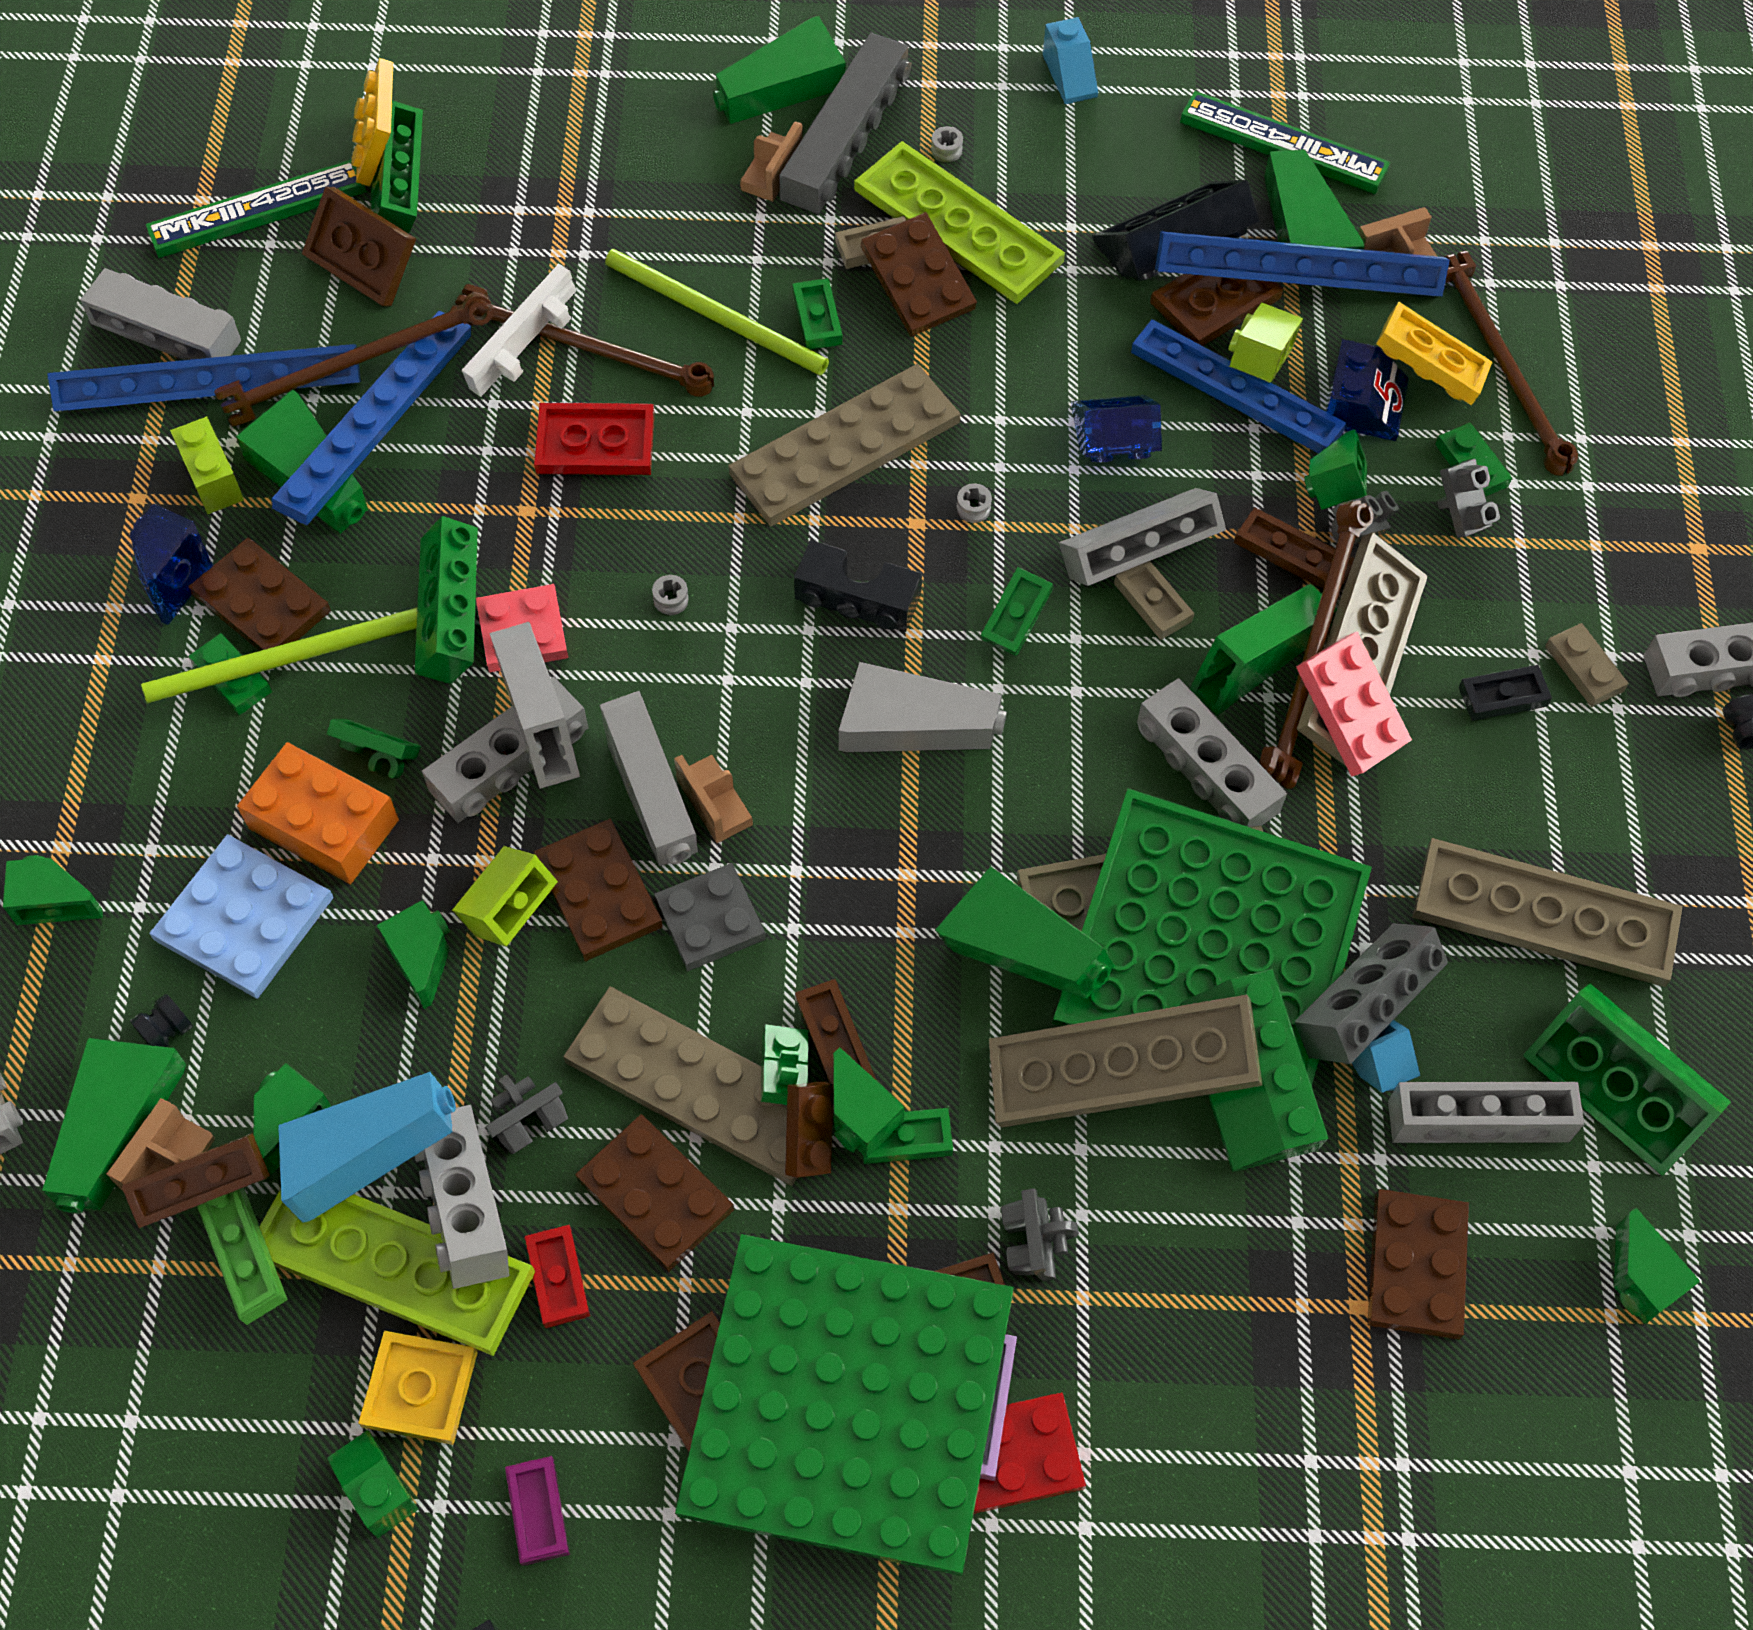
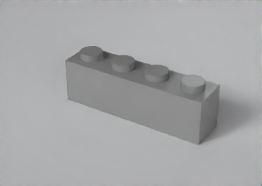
M104 268L80 299L92 325L183 360L231 356L241 342L235 321L227 312L203 306L189 297L182 298L169 293L158 285L151 286L140 282L126 273L119 274Z
M1194 488L1059 542L1069 579L1089 586L1226 530L1217 493Z

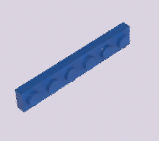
M1154 320L1148 323L1132 343V354L1316 453H1320L1336 441L1344 432L1346 422L1271 382L1229 367L1230 360Z

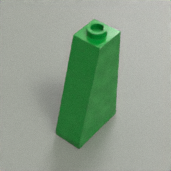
M818 15L717 73V90L713 91V100L719 112L723 111L729 123L733 124L832 93L846 72V62Z
M1306 150L1271 151L1264 179L1278 242L1363 250L1364 243Z
M293 389L236 436L244 459L280 487L287 482L327 437L299 394ZM353 474L349 476L316 514L340 534L350 525L357 523L368 510L362 488Z
M1310 583L1216 636L1189 689L1216 716L1224 712L1306 649L1322 594ZM1335 607V610H1334V613H1333V616H1332V620H1333V618L1335 617V614H1336V611H1337V608H1336V607Z
M991 866L935 929L945 945L955 953L1086 999L1094 989L1101 988L1107 982L1111 969L1115 966L1102 946Z
M88 1038L42 1189L55 1203V1208L73 1214L83 1213L84 1208L101 1210L116 1185L107 1175V1172L161 1098L166 1101L168 1100L184 1074L186 1063L175 1048Z

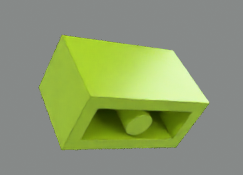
M1261 303L1253 315L1250 313L1246 315L1241 329L1235 331L1228 349L1234 352L1229 367L1272 382L1293 349L1303 318Z
M208 417L170 430L207 514L244 501L234 473Z
M504 846L452 911L476 937L507 947L558 881L535 854Z

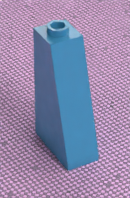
M428 1072L280 1124L281 1201L303 1223L311 1221L453 1132L451 1113L456 1110L451 1090L447 1086L442 1087L432 1073Z

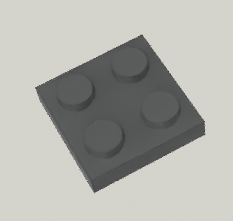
M733 863L654 894L655 902L687 972L766 940L765 931Z

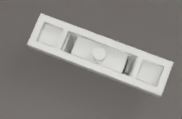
M558 263L462 369V373L471 391L481 397L501 374L515 382L523 373L517 356L550 321L563 328L570 321L571 316H569L568 307L564 304L572 297L576 289L568 269Z

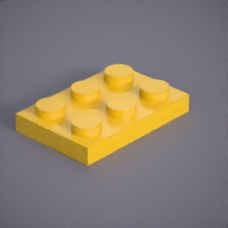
M379 58L375 71L369 70L367 72L364 83L366 95L364 99L360 97L357 99L354 109V119L359 121L356 122L352 141L358 144L354 148L351 165L357 167L356 183L370 186L391 134L393 62Z
M1400 302L1397 303L1390 313L1376 342V345L1381 347L1388 357L1395 360L1400 359L1411 366L1421 378L1436 382L1445 388L1452 398L1464 400L1470 405L1480 395L1492 361Z

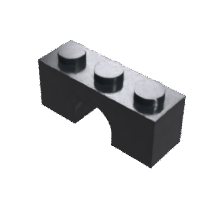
M813 540L809 541L794 576L796 600H800L810 607H823L837 611L847 618H860L874 622L884 629H897L907 632L921 597V572L885 562L880 574L875 579L869 582H856L846 576L847 550Z

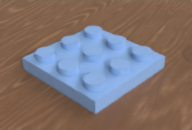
M227 834L149 934L159 944L258 999L332 901L333 895L325 887Z

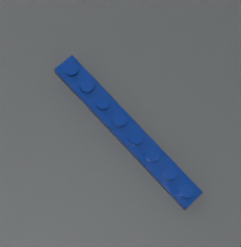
M1161 231L1155 269L1158 272L1442 297L1450 260L1446 257Z
M438 311L433 318L445 313ZM462 323L408 344L272 497V509L307 526L471 337V325H464Z
M356 344L54 372L47 373L53 411L55 412L216 396L214 391L217 388L237 380L240 381L244 391H248L357 347ZM359 364L298 388L361 382Z

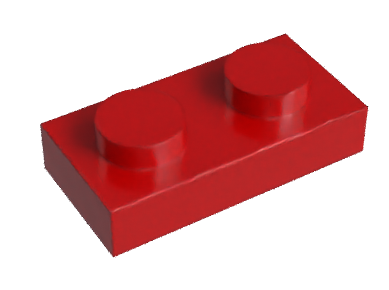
M570 1225L525 1236L530 1264L535 1270L533 1279L544 1327L549 1328L590 1317Z

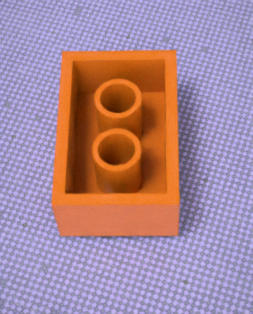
M288 742L237 805L249 830L350 885L399 821L392 800L388 795Z

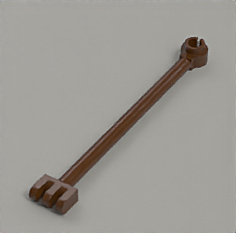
M1466 250L1458 252L1457 258L1454 254L1446 255L1445 257L1450 261L1445 283L1453 281L1543 442L1546 454L1544 466L1550 473L1557 476H1563L1565 470L1567 474L1571 473L1578 460L1576 448L1572 443L1557 437L1468 277L1473 276L1476 265L1469 252Z
M466 284L462 289L463 295L458 296L455 301L456 305H453L450 311L462 305L464 299L473 292H481L488 297L487 290ZM493 305L494 315L491 320L504 324L514 311ZM477 306L473 309L472 314L477 317L482 316L486 308ZM547 323L537 334L679 381V384L685 386L688 393L696 397L708 395L712 392V387H714V373L703 362H695L691 365L684 364L682 367L579 332L560 328L551 323Z
M473 292L455 310L266 384L244 391L240 381L237 380L217 388L214 393L218 400L233 395L234 398L223 402L221 407L224 413L240 409V412L232 414L227 418L231 427L238 426L256 419L252 405L459 324L472 323L481 326L487 324L494 315V307L491 304L490 298L485 294ZM477 306L486 308L485 313L480 317L472 314L473 309Z
M1359 500L1345 502L1337 509V533L1340 535L1302 663L1323 650L1355 538H1359L1360 533L1366 530L1373 522L1372 508L1367 506L1366 503L1361 504ZM1300 674L1297 677L1277 747H1263L1259 764L1270 776L1286 789L1295 787L1303 764L1292 757L1299 732L1297 727L1309 694Z

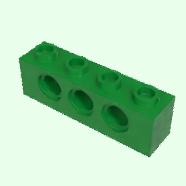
M392 100L391 134L372 180L370 210L409 234L417 218L423 110Z
M441 516L420 540L414 674L452 684L474 662L478 527Z

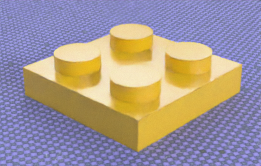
M384 1331L358 1424L361 1428L453 1445L478 1353L477 1350L470 1346Z

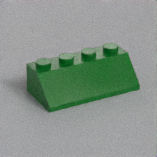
M1273 969L1227 980L1180 1003V1006L1241 995H1248L1251 999L1262 1086L1208 1094L1232 1172L1318 1151L1329 1139Z
M1589 984L1575 995L1523 1055L1524 1058L1552 1082H1578L1582 1108L1661 1176L1676 1163L1731 1103L1729 1099L1592 984Z

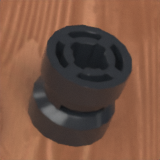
M1753 694L1730 701L1722 709L1726 723L1732 725L1735 729L1732 737L1736 747L1744 750L1753 748Z
M166 993L155 1001L154 1008L150 1010L152 1014L139 1013L130 1020V1023L140 1036L151 1046L168 1047L169 1036L184 1035L193 1028L185 1014Z

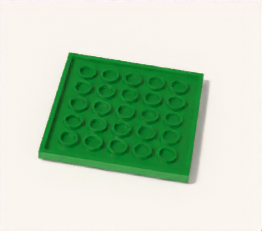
M1127 788L1081 931L1106 950L1115 966L1111 969L1107 982L1101 988L1094 989L1087 999L1062 990L1052 1024L1066 1026L1180 1006L1182 1001L1227 980L1273 969L1312 1087L1319 1059L1308 1057L1294 1022L1343 974L1372 867Z
M741 1234L676 1506V1516L962 1576L1014 1287Z

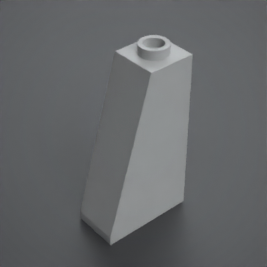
M530 622L490 633L498 665L539 788L580 777L565 716Z
M859 662L839 727V751L990 749L994 734L1002 735L1007 712L1000 710L1002 694Z
M640 691L600 704L608 748L659 867L668 863L678 864L686 861L692 854L698 852L696 833Z

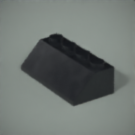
M1247 179L1211 181L1093 234L1092 237L1095 244L1122 277H1136L1137 281H1142L1158 274L1155 265L1161 231L1238 238L1248 233L1247 227L1260 222Z

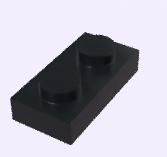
M1539 665L1464 678L1459 685V690L1471 721L1548 707L1552 700Z

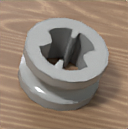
M949 126L940 127L932 134L931 147L933 157L938 161L946 163L954 162L961 157L963 150L962 133L958 129Z
M974 483L963 486L959 490L956 508L960 518L966 522L978 523L989 516L992 496L988 488ZM970 500H978L979 506L971 507Z
M665 575L657 579L653 584V601L659 612L666 615H675L684 611L688 606V588L682 578L676 575ZM672 590L673 594H676L677 597L669 600L668 596H665L664 593Z

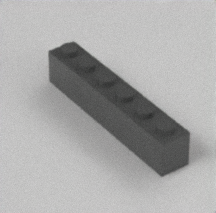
M874 33L869 34L780 173L781 201L819 214L826 202L833 200L840 179L848 176L855 155L863 152L868 134L872 129H877L883 110L887 105H892L898 86L901 82L905 83L910 75L912 64L908 61L909 45Z

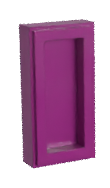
M549 1456L506 1466L505 1471L520 1564L525 1566L570 1555L553 1457Z

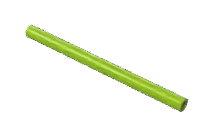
M611 249L608 252L605 264L610 268L819 376L823 375L829 364V359L616 249Z
M417 608L141 684L146 703H151L417 628Z

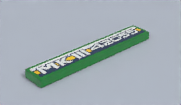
M1194 91L1181 113L1180 123L1267 155L1271 151L1305 149L1321 175L1375 195L1391 163L1390 161L1198 91Z
M351 159L145 225L158 258H162L316 209L319 206L325 186L335 187L350 197L366 193V187L363 184L356 183L357 167L351 165Z

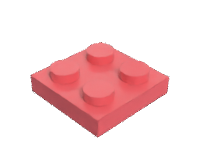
M554 584L476 598L489 673L500 671L490 633L526 622L531 624L544 662L568 658Z

